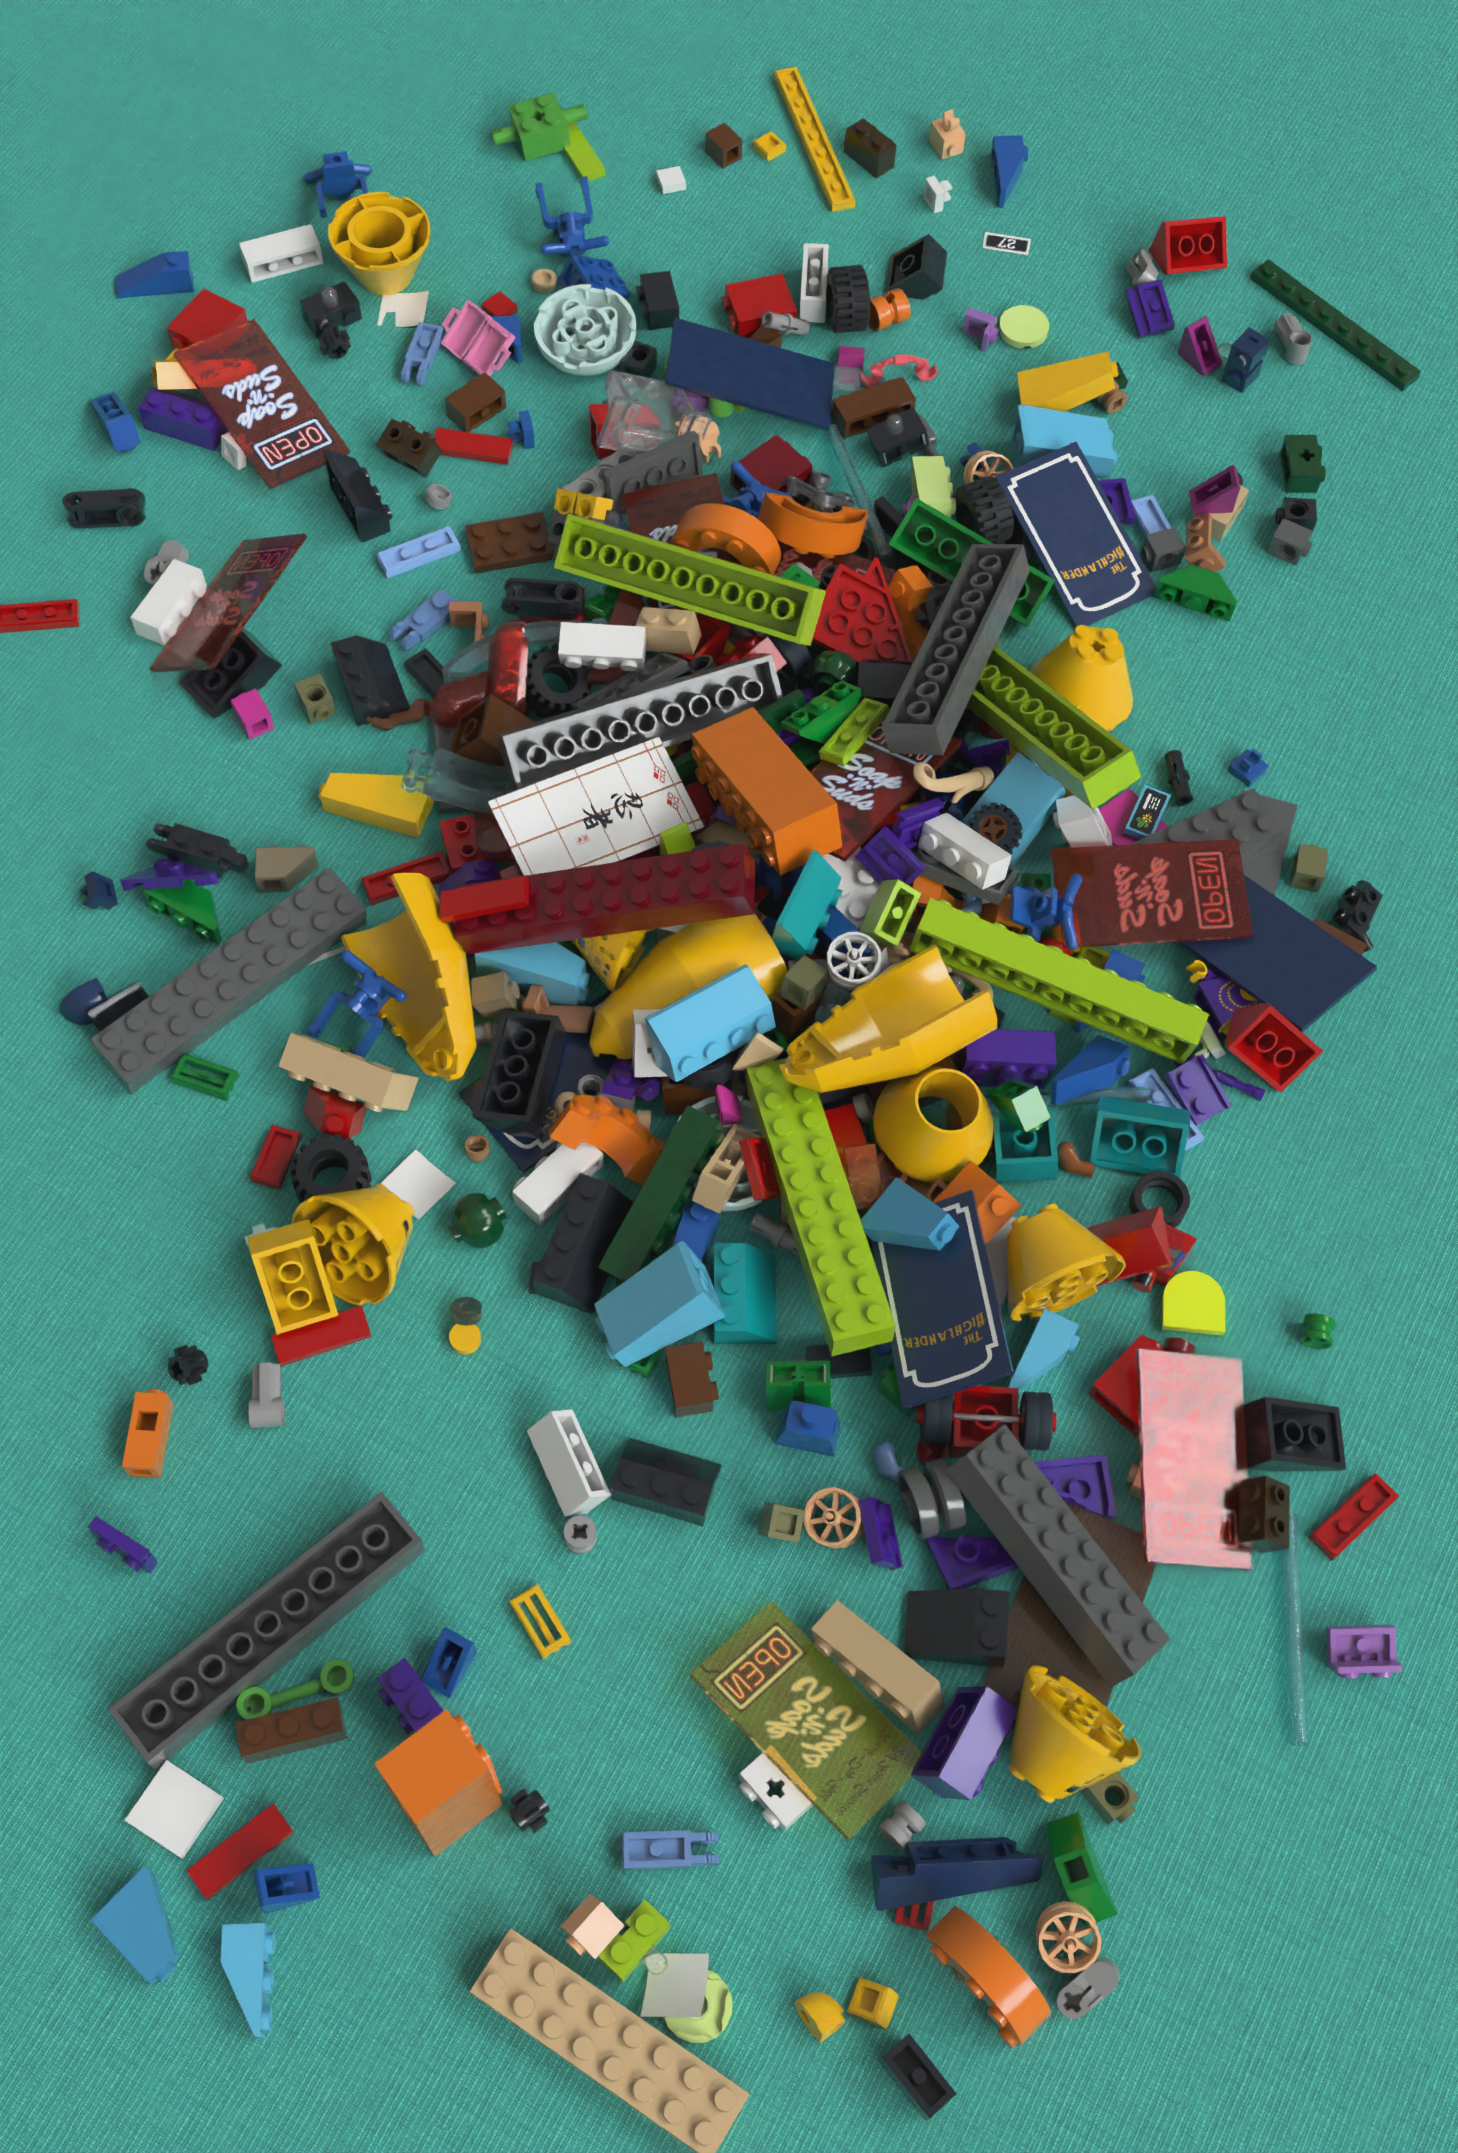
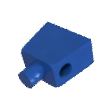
M790 1401L781 1413L775 1444L834 1457L840 1430V1422L836 1410L799 1401Z

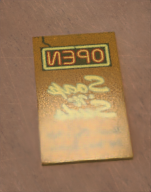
M772 1601L766 1604L765 1608L703 1663L694 1668L689 1675L847 1841L854 1838L855 1834L912 1777L910 1775L922 1755V1752L829 1658L822 1655L815 1648L813 1642Z

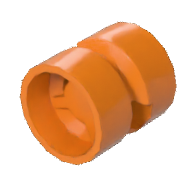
M896 288L884 293L883 296L878 295L870 298L869 326L875 332L889 328L892 323L897 325L909 320L911 315L910 304L902 289Z

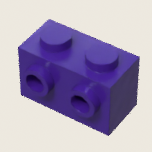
M405 1657L377 1678L382 1687L377 1693L388 1708L393 1704L401 1715L396 1719L407 1735L411 1732H417L443 1712V1709Z

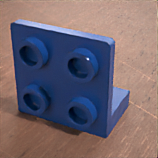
M571 255L558 277L563 288L591 284V288L601 290L609 288L626 299L630 296L624 280L620 278L614 264L607 259L601 260L588 256Z

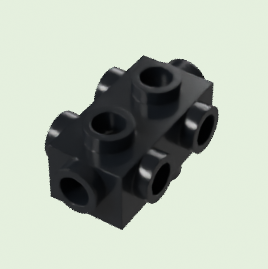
M1358 881L1356 886L1352 885L1344 891L1342 898L1338 901V909L1334 912L1328 924L1366 943L1367 947L1364 952L1371 950L1374 946L1366 932L1370 928V922L1383 895L1368 881Z

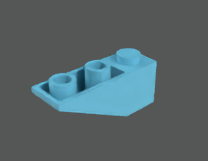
M266 1923L222 1924L221 1965L254 2037L259 2040H265L266 2031L272 2028V2008L267 2007V1992H273L274 1971L273 1969L268 1970L269 1955H274L275 1932H270V1926Z

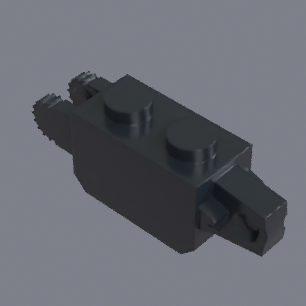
M157 823L153 829L159 837L167 840L162 841L149 838L146 843L149 850L165 855L171 861H181L183 864L215 871L218 879L222 878L224 872L228 870L244 874L249 865L246 855L238 853L236 848L230 846L229 839L175 823L174 827Z

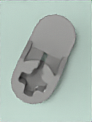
M1143 247L1132 256L1126 268L1133 279L1131 285L1135 288L1138 285L1155 281L1158 276V271L1152 263L1153 256Z
M176 540L166 541L161 546L158 555L148 560L144 569L145 580L154 586L173 559L187 563L189 553L186 547Z
M1098 1958L1087 1969L1080 1971L1059 1991L1057 1997L1059 2011L1065 2017L1078 2019L1092 2010L1116 1988L1120 1977L1117 1965L1108 1958ZM1090 1985L1091 1988L1086 1991V1988Z

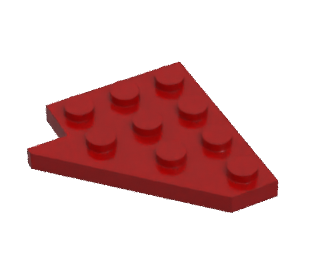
M876 557L873 559L865 576L840 563L825 590L826 594L812 642L827 650L846 652L855 659L858 666L862 659L912 662L913 660L879 559Z

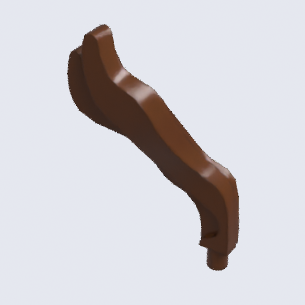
M419 698L407 711L393 713L387 719L367 716L366 722L372 723L371 726L390 731L397 725L419 722L426 715H435L437 710L431 707L430 701Z

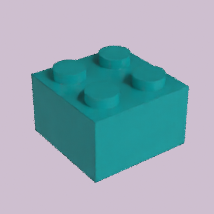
M1048 1109L1051 1118L1043 1122V1126L1040 1129L1031 1133L1014 1129L1001 1112H992L996 1182L1057 1179L1058 1155L1053 1109Z

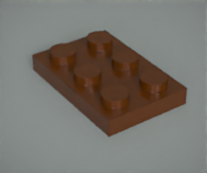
M543 512L465 525L475 573L554 560L553 548L551 543L548 542L549 533Z

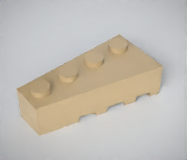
M290 1033L278 1066L289 1071L287 1076L305 1082L306 1078L314 1081V1087L330 1092L331 1088L340 1091L339 1097L356 1102L357 1098L365 1101L364 1107L377 1112H381L382 1108L401 1111L408 1110L419 1077L394 1072L395 1069L372 1061L368 1063L366 1062L367 1058L346 1051L340 1052L341 1049L305 1035Z
M838 1600L811 1628L815 1640L813 1643L815 1648L825 1657L831 1656L835 1659L839 1667L848 1676L857 1679L871 1695L879 1699L918 1736L944 1707L939 1681Z

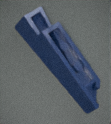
M1006 1837L907 1842L906 1857L872 1855L871 1866L875 1906L878 1911L1037 1882L1041 1878L1044 1857L1040 1853L1024 1854L1018 1851L1016 1842Z

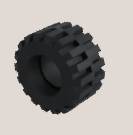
M862 265L830 267L828 271L826 290L827 313L830 326L835 334L865 331L869 324V284Z
M988 476L959 486L954 494L956 500L955 516L958 523L993 544H1000L1011 539L1014 529L1012 508L1006 492L994 477Z
M553 644L551 648L546 645L540 651L536 650L519 676V681L521 682L518 685V692H523L520 698L522 702L527 701L528 705L526 708L530 712L535 710L537 712L535 716L539 718L542 715L549 718L572 711V704L588 696L593 686V680L590 679L592 670L586 669L587 665H581L579 668H570L565 666V664H560L558 655L559 644ZM552 673L560 676L566 682L568 692L558 693L551 690L545 684L543 674Z
M323 1134V1139L317 1140L316 1137L311 1138V1144L308 1146L303 1144L299 1147L301 1154L295 1153L293 1157L294 1164L290 1166L291 1180L300 1203L312 1196L371 1187V1173L366 1155H364L362 1148L359 1145L355 1146L354 1140L349 1137L345 1141L342 1135L335 1134L334 1138H330L329 1134ZM329 1167H341L348 1171L345 1178L335 1185L323 1186L314 1182L317 1175Z

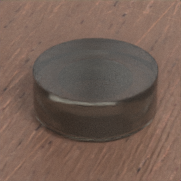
M472 1297L458 1298L451 1303L450 1317L459 1325L476 1324L482 1317V1305L477 1299Z

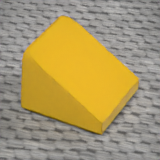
M859 1977L847 2012L887 2029L899 1995L887 1986Z

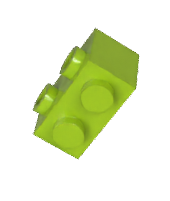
M898 879L881 881L859 932L869 935L880 947L898 946L922 893Z

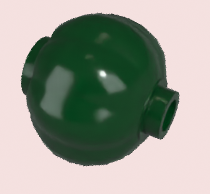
M827 650L820 653L811 664L809 678L815 692L821 695L841 680L858 687L859 668L855 659L846 652Z
M470 1193L463 1196L454 1205L452 1211L453 1225L448 1228L457 1243L463 1240L464 1243L473 1248H487L501 1238L505 1229L501 1221L506 1219L507 1216L496 1197L488 1200L483 1193Z

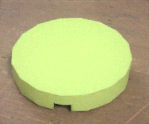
M1026 305L1014 306L1004 311L1000 317V336L1008 345L1015 348L1024 349V346H1031L1030 349L1036 348L1044 343L1048 336L1049 321L1046 315L1037 308Z
M708 1970L701 2017H664L667 2027L677 2038L690 2044L711 2041L717 2038L728 2025L732 2014V1996L726 1983L719 1975Z

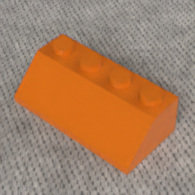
M970 1160L933 1200V1203L972 1190L986 1245L1022 1205Z

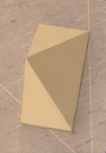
M758 1032L739 1051L732 1070H746V1067L774 1061L782 1053L783 1048Z

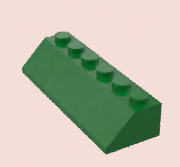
M916 498L888 546L953 584L971 545L993 543ZM1029 565L1030 572L1008 616L1027 628L1055 582L1054 579Z

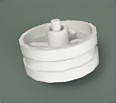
M847 932L838 936L830 944L827 952L828 974L831 980L839 987L855 990L878 976L881 964V951L876 941L869 935L860 932ZM851 943L861 944V947L859 949L852 948ZM845 944L848 951L847 955L836 951V949ZM868 948L873 952L874 956L862 957V954ZM835 957L845 962L833 968L831 958ZM876 963V966L870 973L862 964ZM846 969L850 972L849 978L841 976L839 972ZM858 971L865 976L861 979H853L854 973Z

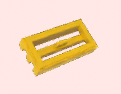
M538 1584L509 1601L513 1611L543 1660L549 1657V1654L559 1651L562 1646L572 1643ZM536 1595L561 1638L555 1641L531 1601L530 1597ZM523 1601L549 1643V1646L546 1648L519 1606Z

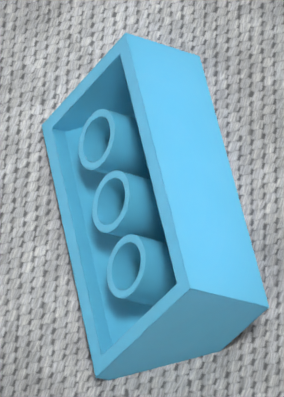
M746 964L645 1018L656 1067L675 1082L745 1045L758 1032L763 1035L776 1027L771 1002L750 967Z

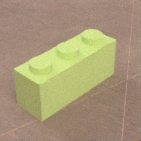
M912 457L910 480L913 495H916L917 499L951 518V514L956 512V500L952 498L953 484L949 482L950 468L945 467L944 457Z

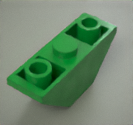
M1195 565L1161 576L1154 594V598L1164 602L1173 603L1229 622L1237 600L1219 573Z
M841 680L781 721V727L802 737L826 744L856 709L862 694L861 688Z
M182 880L184 886L178 888L143 889L147 902L146 905L152 912L158 915L162 913L170 917L174 924L181 928L186 926L204 941L210 940L218 945L222 941L211 891L202 886H196L195 882L191 880Z
M1076 1812L1047 1823L1053 1859L1070 1901L1086 1907L1094 1916L1096 1923L1118 1915L1080 1813ZM1080 1918L1084 1926L1089 1925L1088 1921Z

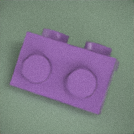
M1392 1624L1326 1626L1327 1666L1337 1673L1339 1677L1357 1678L1359 1673H1371L1375 1677H1391L1392 1672H1402V1664L1396 1660V1627Z

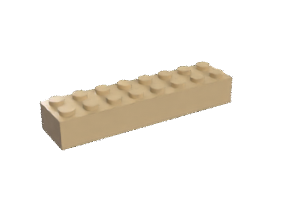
M511 1928L470 1990L472 1996L695 2153H716L750 2095Z

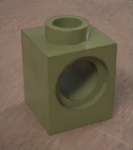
M320 673L294 683L298 701L310 724L326 720L336 714L333 698Z
M1300 844L1293 858L1289 887L1318 892L1325 878L1328 849L1320 848L1313 844Z
M803 955L784 976L780 996L805 1011L824 990L829 970Z
M764 1502L758 1534L799 1543L805 1510Z
M1118 1772L1084 1788L1081 1792L1108 1825L1115 1819L1120 1824L1123 1823L1136 1811L1132 1805L1139 1799ZM1105 1790H1113L1119 1795V1806H1112L1105 1800Z

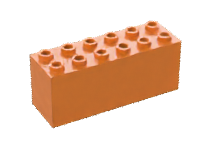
M754 707L692 734L694 746L691 747V751L698 765V768L695 769L698 780L702 785H707L712 798L715 801H720L725 814L728 817L732 816L738 830L741 833L745 832L752 847L755 850H760L765 863L769 867L773 866L780 876L805 865L813 850L824 856L843 847L836 801Z
M447 1709L374 1763L394 1799L434 1857L502 1806L499 1795L503 1791L500 1788L501 1786L498 1782L494 1766L491 1763V1758L480 1743L478 1745L475 1744L474 1738L470 1733L471 1730L459 1714L452 1717Z

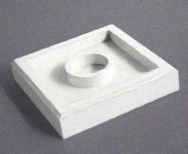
M166 1760L125 1821L183 1859L224 1798Z

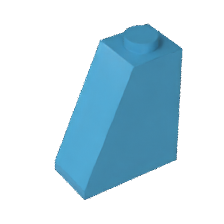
M897 1177L861 1219L864 1232L872 1241L938 1251L953 1238L955 1231L959 1228V1225L945 1210Z
M143 1866L91 1921L147 1982L154 1985L157 1981L160 1983L164 1982L173 1974L177 1968L175 1963L180 1959V1955L156 1876L151 1870Z

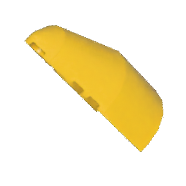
M421 873L393 874L391 879L407 911L372 929L344 934L341 940L346 950L351 951L375 970L379 977L383 976L406 992L407 998L405 1001L398 1002L391 997L377 1014L381 1019L386 1018L393 1026L391 1032L395 1037L401 1036L406 1042L407 1052L426 1075L432 1077L440 1076L445 1078L446 1081L457 1080L464 1075L477 1048L466 953L455 938V930L451 922L444 923L440 919V900L430 879Z
M756 914L691 923L658 941L596 1009L589 1041L594 1056L599 1057L600 1053L614 1054L617 1059H631L633 1010L663 1009L744 964L750 967L769 1001L772 1002L773 997L781 993L783 978L788 970L774 941Z
M933 945L850 993L851 1000L842 1007L840 1005L833 1007L830 1010L832 1015L822 1024L815 1022L789 1044L787 1049L788 1058L785 1064H780L779 1067L787 1082L818 1093L913 1076L997 1029V1015L987 989L964 1001L947 972L937 946Z

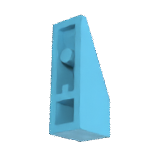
M1044 1309L1007 1388H1018V1393H1020L1062 1362L1066 1352L1073 1354L1080 1337L1075 1335L1079 1324Z

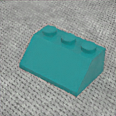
M815 850L812 851L776 923L772 937L779 953L797 961L803 955L806 956L807 953L813 954L819 941L815 937L818 929L825 930L831 914H828L827 911L830 905L836 907L843 892L838 889L841 877L820 853Z
M1100 1096L1090 1162L1095 1163V1166L1143 1174L1158 1170L1165 1171L1180 1178L1190 1126V1110Z
M714 1243L713 1287L725 1314L724 1318L714 1322V1344H776L775 1254L747 1243Z

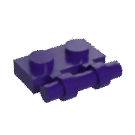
M616 1058L604 1082L602 1093L632 1100L633 1096L637 1095L641 1096L645 1101H651L658 1096L663 1084V1077H634L632 1058L627 1060Z

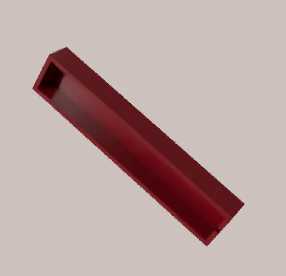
M745 843L526 875V878L529 880V907L457 920L455 938L468 954L754 915L755 861ZM492 880V881H485V882H479V883L459 885V888H464V887H469V886H474V885H479V884H484V883H489V882H494V881H499V880Z

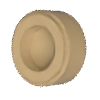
M549 269L535 271L532 275L533 289L541 294L553 292L557 287L556 274Z

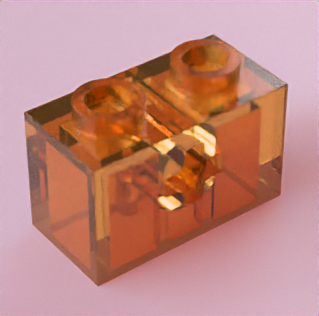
M865 1141L837 1146L838 1155L857 1210L872 1207L883 1194L875 1144Z

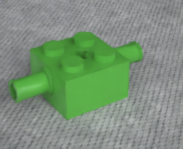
M554 92L509 105L511 125L494 131L491 130V136L495 147L516 140L526 162L563 151L565 146H570L568 124L587 120L588 116L583 103L563 110V108H560Z

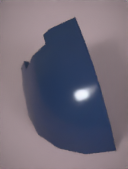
M96 977L78 986L63 998L59 1008L60 1013L66 1020L78 1025L93 1024L86 1010L107 999L98 978Z

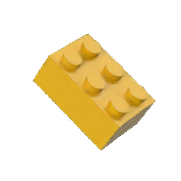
M310 1219L247 1237L254 1266L277 1334L338 1316Z

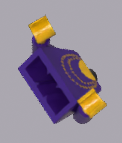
M1195 960L1186 967V970L1193 973L1189 978L1192 983L1200 982L1197 985L1193 998L1197 1006L1203 1012L1209 1014L1207 1022L1214 1030L1220 1042L1227 1038L1234 1009L1261 1003L1221 973L1207 969L1206 965L1200 960Z

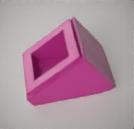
M839 346L838 368L863 370L865 348Z
M717 1085V1088H715V1103L722 1126L741 1123L743 1117L737 1094L722 1085Z

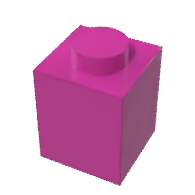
M256 689L241 693L236 698L230 700L234 715L249 740L275 729L271 713Z

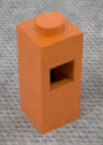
M148 1389L146 1393H135L122 1468L128 1476L161 1478L174 1406L169 1395L162 1390Z

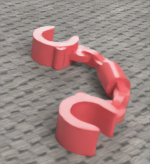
M901 354L894 355L875 365H870L873 376L867 377L860 372V377L864 386L872 387L878 385L884 379L882 372L884 367L894 364V366L907 365L909 362L916 363L917 366L914 367L915 375L922 381L934 379L938 372L936 365L930 368L928 359Z

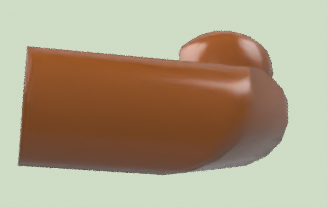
M1068 1141L1061 1142L1057 1147V1155L1063 1170L1067 1173L1092 1178L1095 1163L1080 1160L1073 1144Z

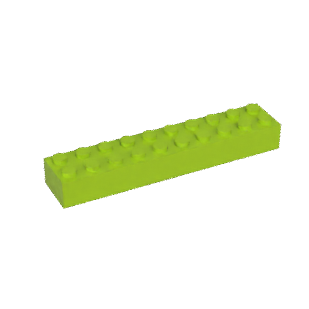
M571 514L567 515L554 568L809 646H811L826 594L825 590Z
M996 645L994 646L966 707L1092 810L1142 777L1134 753L1128 746Z
M930 898L909 948L910 951L919 954L929 947L936 945L944 965L981 979L1005 991L1180 1064H1183L1198 1046L1209 1014L1203 1012L1197 1005L1184 1004L1174 1000V997L1168 993L1150 990L1139 981H1129L1119 977L1113 970L1095 967L1084 958L1071 957L1064 954L1058 947L1045 946L1035 942V939L1029 935L1011 932L1000 923H990L980 919L976 913L956 909L949 902L942 899L935 900Z
M787 1058L746 1067L745 1086L761 1136L767 1142L780 1196L831 1356L893 1341L896 1325L818 1092L785 1080L779 1066L780 1064H785Z

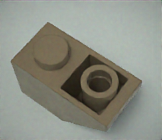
M298 845L296 847L280 848L268 846L266 848H256L255 880L259 893L289 892L318 867L315 847Z
M505 971L472 978V1005L483 1017L500 1020L502 1010L523 1012L522 1001L527 994L518 987L516 981H513Z

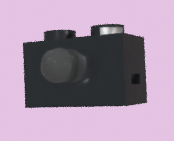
M345 281L332 287H326L323 291L300 300L303 320L317 339L321 337L322 331L329 326H339L342 324L345 327L362 319L359 300Z
M914 407L898 414H891L887 417L886 421L877 423L872 428L867 429L870 445L883 468L902 459V455L908 452L913 454L930 445L927 430Z

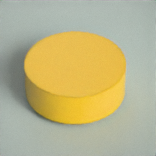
M467 1321L453 1326L449 1334L452 1349L462 1355L474 1353L481 1344L479 1328Z

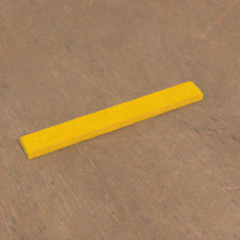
M797 67L774 71V80L831 211L836 212L855 208V198Z

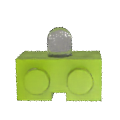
M644 1899L625 1921V1927L628 1930L622 1936L618 1933L597 1956V1959L622 1984L640 1964L654 1975L664 1973L668 1966L667 1958L655 1946L671 1929V1924Z

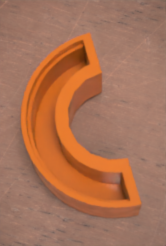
M765 492L758 520L773 533L778 541L792 546L794 551L801 554H808L809 552L818 553L825 558L832 559L835 555L849 554L859 548L868 519V510L842 506L839 512H820L798 504L791 496Z
M701 504L687 510L682 516L670 544L696 552L702 548L709 547L722 549L736 557L742 566L772 575L775 574L781 560V550L777 539L760 520L743 510L723 504Z
M917 565L898 569L888 587L911 657L914 659L929 632L916 620L918 604L927 601L928 594L933 587Z
M920 875L914 880L912 888L922 893L911 915L917 926H919L930 898L945 900L952 907L959 910L963 908V902L951 896L945 889L944 884ZM1007 894L1000 905L991 902L982 904V911L978 915L980 919L990 923H1000L1016 934H1021L1025 928L1011 922L1009 919L1011 894Z
M577 1095L573 1097L549 1129L550 1138L573 1150H576L580 1143H587L602 1150L620 1166L625 1177L641 1185H644L666 1145L638 1121V1117L633 1111L627 1108L620 1109L603 1095L598 1097Z
M954 1906L925 1935L932 1944L929 1951L935 1959L943 1966L949 1964L966 1979L964 1984L977 1999L983 1998L990 2007L987 2013L1000 2027L997 2034L1010 2048L1014 2046L1020 2047L1050 2016L1051 2011L1048 2003L1027 1973L984 1927L960 1908Z

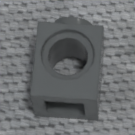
M1283 518L1273 535L1267 554L1296 566L1301 556L1306 558L1313 543L1309 542L1312 530Z
M1174 527L1147 534L1140 552L1142 560L1145 563L1147 562L1151 572L1181 564L1186 547Z

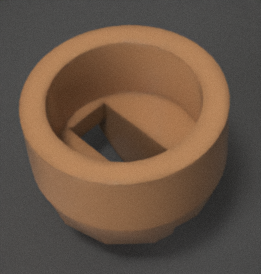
M474 1135L466 1140L465 1152L471 1161L481 1162L488 1157L490 1147L486 1137Z

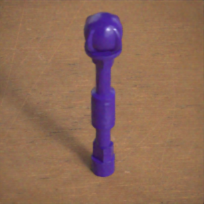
M1190 1054L1183 1064L1194 1059L1196 1056ZM1173 1061L1176 1067L1183 1065ZM1211 1068L1219 1083L1230 1088H1238L1244 1091L1245 1094L1252 1096V1098L1259 1101L1262 1100L1265 1090L1242 1083L1237 1080V1077Z

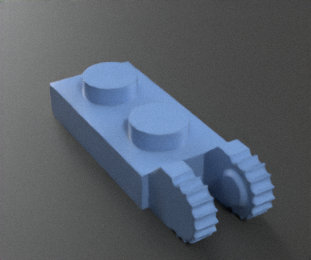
M419 322L404 358L405 363L401 372L402 382H409L412 369L415 367L419 368L416 375L417 385L423 386L425 384L428 370L430 371L444 337V327Z
M440 589L403 621H399L393 626L389 633V638L393 641H398L408 633L403 638L401 646L406 651L412 649V647H415L421 641H425L450 620L449 602L458 601L443 589Z
M691 1830L623 1832L622 1870L691 1868L692 1866L718 1865V1855H691V1843L713 1844L718 1842V1834L712 1832L691 1833Z

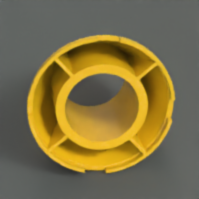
M372 192L356 196L342 204L335 211V217L332 222L329 223L328 236L335 254L364 289L377 295H392L404 290L412 281L428 246L431 228L426 212L415 201L403 196V199L392 197L389 192Z
M930 1066L913 1076L892 1079L881 1092L873 1115L874 1133L881 1151H884L895 1164V1168L919 1181L935 1183L939 1178L944 1183L951 1182L970 1160L977 1166L983 1161L993 1139V1116L986 1098L970 1077L953 1069ZM933 1096L948 1101L960 1114L963 1128L948 1131L933 1126L921 1113L918 1099Z

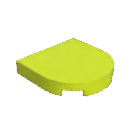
M1186 1271L1175 1275L1167 1283L1162 1294L1161 1330L1223 1336L1225 1333V1296L1220 1285L1212 1277L1198 1271Z

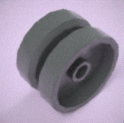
M942 1457L927 1461L923 1473L917 1467L912 1466L898 1471L897 1474L898 1487L906 1515L914 1533L920 1540L936 1536L940 1524L948 1531L963 1527L966 1524V1513L960 1489L945 1471L950 1466Z

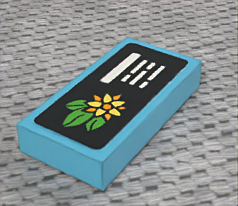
M1145 785L1125 827L1124 834L1140 840L1155 833L1171 795Z

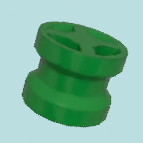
M1312 1313L1305 1315L1303 1324L1306 1328L1301 1334V1343L1315 1349L1330 1348L1333 1342L1330 1334L1335 1329V1320L1323 1314Z

